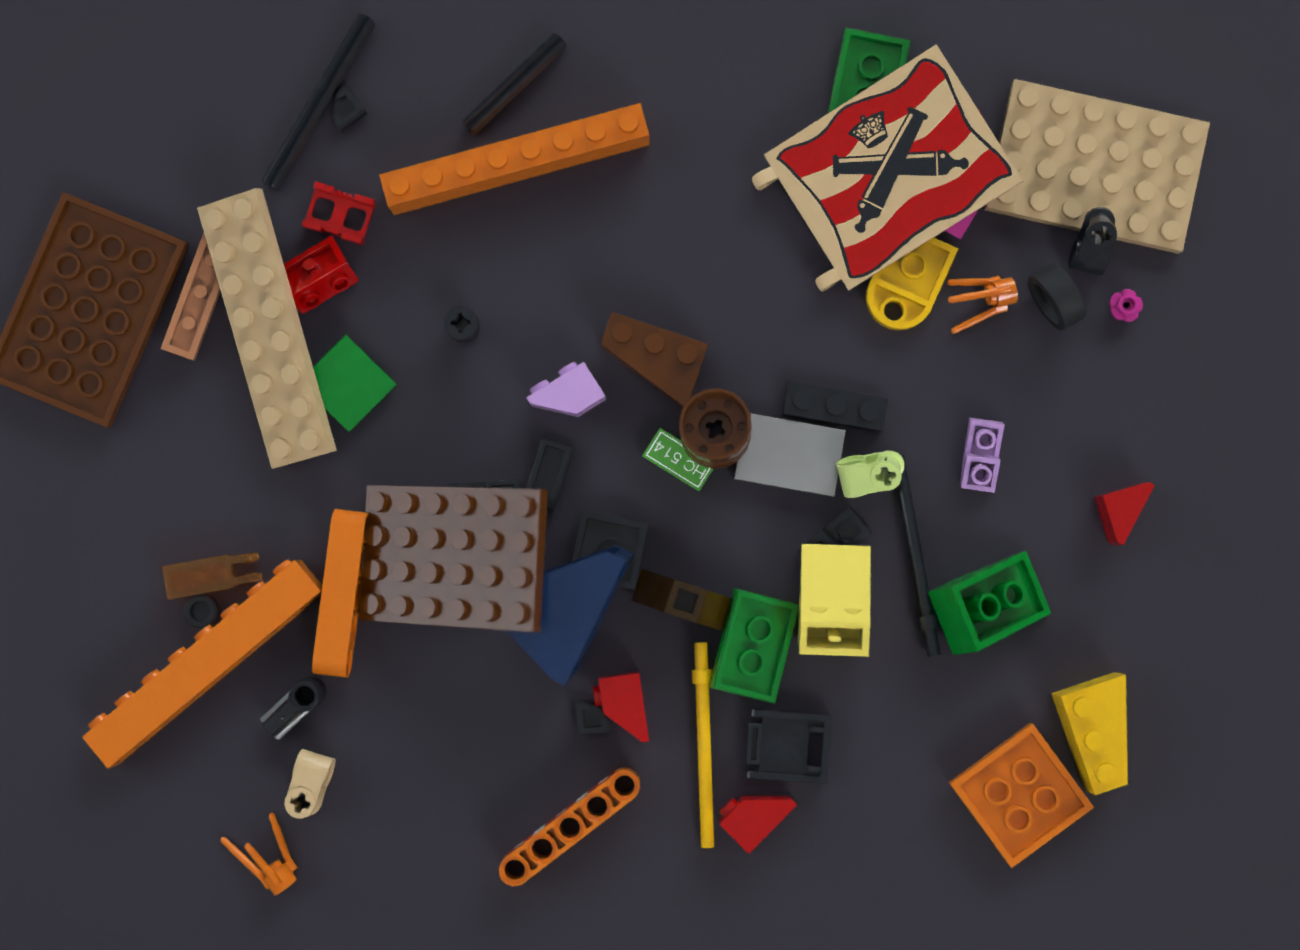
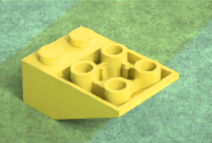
M802 544L798 619L799 654L869 657L870 546Z

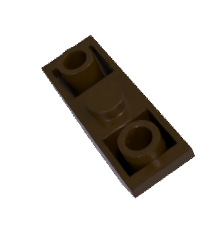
M642 569L632 601L724 631L732 598Z

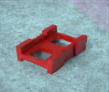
M315 181L313 187L315 190L305 220L303 219L301 226L320 233L326 231L329 234L341 237L343 240L364 245V238L376 207L375 200L359 194L353 196L340 190L336 191V188ZM319 198L335 203L332 216L328 221L313 217L315 204ZM350 208L366 212L364 225L360 231L344 226Z

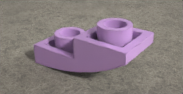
M969 417L962 463L961 488L995 493L1001 461L999 453L1005 426L1003 422Z

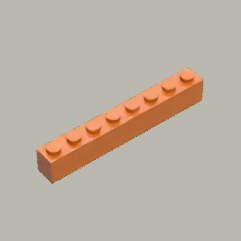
M641 103L386 172L379 174L387 206L393 215L648 146L650 145V135Z
M287 559L273 570L275 576L266 584L261 581L253 586L246 593L249 597L240 606L234 603L220 615L223 619L213 628L211 625H208L194 636L196 642L187 650L185 647H181L167 659L170 662L168 666L162 671H159L157 668L141 680L144 686L135 693L132 691L125 693L114 703L117 706L114 711L108 716L104 712L88 724L91 730L83 735L82 738L107 769L123 762L321 596L322 584L302 560L291 562Z

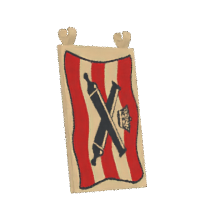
M937 44L764 154L770 167L752 177V182L757 190H762L776 179H779L834 267L816 278V285L820 291L829 289L840 280H842L848 291L1023 182Z

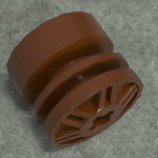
M720 388L705 389L692 396L682 409L679 419L681 443L687 455L698 465L711 469L726 468L739 461L747 451L752 432L751 414L745 402L733 392ZM717 425L721 426L723 436L717 435L714 439L710 438L708 428L715 429Z

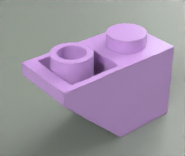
M572 362L563 367L558 372L560 377L550 383L547 379L539 382L530 389L532 394L526 397L532 407L575 417L581 416L606 400L605 394L584 362L579 365L576 362Z

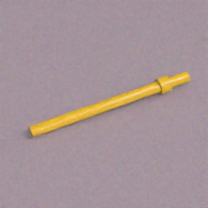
M694 642L695 669L691 670L692 684H695L700 839L701 848H713L714 821L709 683L712 669H708L707 642Z

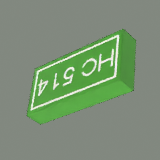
M659 428L642 455L643 458L698 492L713 471V469L698 465L687 455L681 440Z

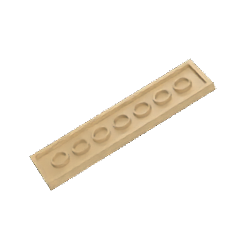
M254 188L198 207L197 210L271 468L282 467L337 451L263 190L261 188Z

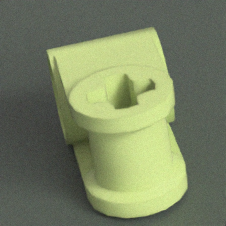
M884 451L867 455H853L839 460L836 466L844 497L855 498L870 493L895 489L900 484L905 468L902 456L894 451Z

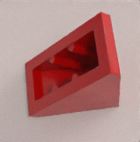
M1150 482L1140 483L1094 497L1108 543L1114 546L1124 545L1155 486Z

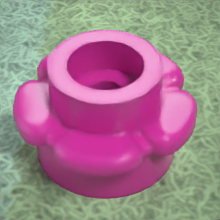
M1123 289L1120 293L1116 292L1110 299V312L1117 320H1124L1125 322L1134 321L1138 318V313L1143 309L1142 299L1137 297L1136 292L1131 289ZM1127 302L1129 308H1124L1123 304Z

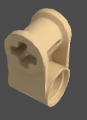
M305 749L299 752L285 798V808L290 816L302 819L319 811L327 786L334 772L335 758ZM306 794L305 800L310 802V806L302 809V803L298 801V797Z

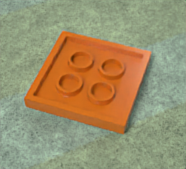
M1033 723L1024 726L948 782L1011 868L1094 808Z

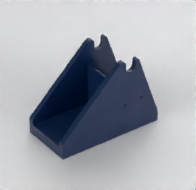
M615 545L544 571L541 631L505 630L552 680L565 686L576 675L630 564L633 553Z

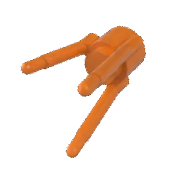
M999 276L949 279L947 284L950 286H985L984 290L951 296L948 298L949 303L985 298L989 306L994 305L993 308L953 327L951 333L956 334L995 314L1007 312V305L1017 303L1018 292L1014 279L1012 277L1000 279Z
M270 813L269 820L284 859L283 864L277 859L268 865L250 843H246L244 848L261 868L260 870L226 837H221L220 841L262 882L266 890L270 889L273 895L276 896L297 880L293 871L298 867L291 858L275 814Z

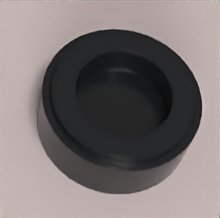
M195 595L188 599L184 606V618L189 625L195 628L212 626L220 616V606L217 600L210 595Z

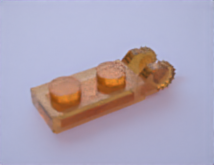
M258 552L235 556L227 554L162 566L167 600L237 588V585L262 581V573L257 572L235 577L233 565L253 563L259 560Z

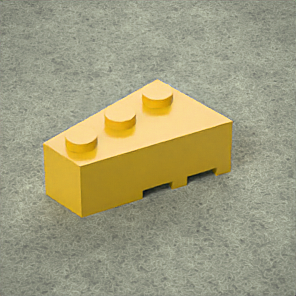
M1113 672L1051 693L1084 790L1093 795H1098L1127 785L1126 674Z

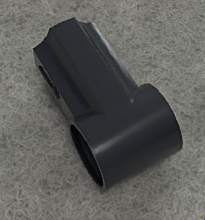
M308 677L294 684L289 692L259 719L262 722L263 728L271 736L281 740L316 706L324 701L326 697L324 683L318 678ZM303 686L310 687L313 690L315 696L313 702H306L302 698L301 688Z

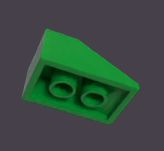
M1027 551L1017 553L958 577L928 592L953 655L978 652L1051 614Z

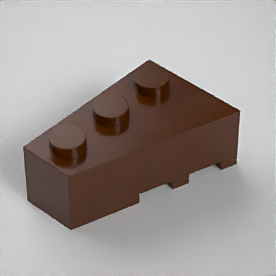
M611 312L601 341V348L683 409L692 396L708 344Z

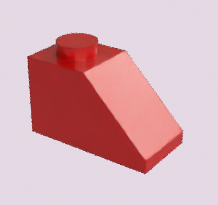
M639 671L599 677V685L593 686L595 705H602L603 714L642 743L649 742Z
M742 795L737 801L731 798L719 811L722 815L718 819L719 825L749 854L797 806V803L791 796Z

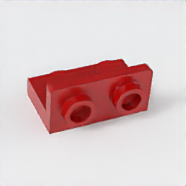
M332 235L284 263L295 305L302 314L318 307L324 301L345 291L359 281Z

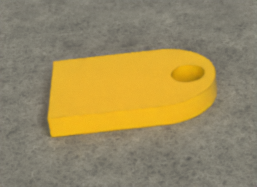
M932 238L873 275L866 290V305L874 320L891 330H907L920 324L930 313L959 248ZM888 303L898 304L902 309L901 318L898 320L888 319L884 313L885 305Z

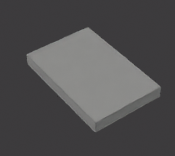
M750 413L752 424L751 439L747 451L737 461L735 480L830 497L835 496L838 478L836 463L841 460L846 430Z

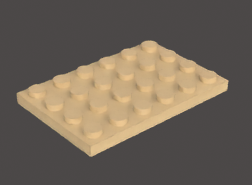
M1014 79L1010 88L999 144L1023 182L985 205L984 210L1080 231L1088 211L1096 207H1105L1114 214L1117 229L1116 240L1179 254L1183 252L1210 122Z

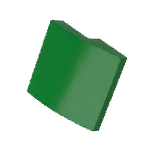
M346 334L313 366L325 409L349 432L397 385Z

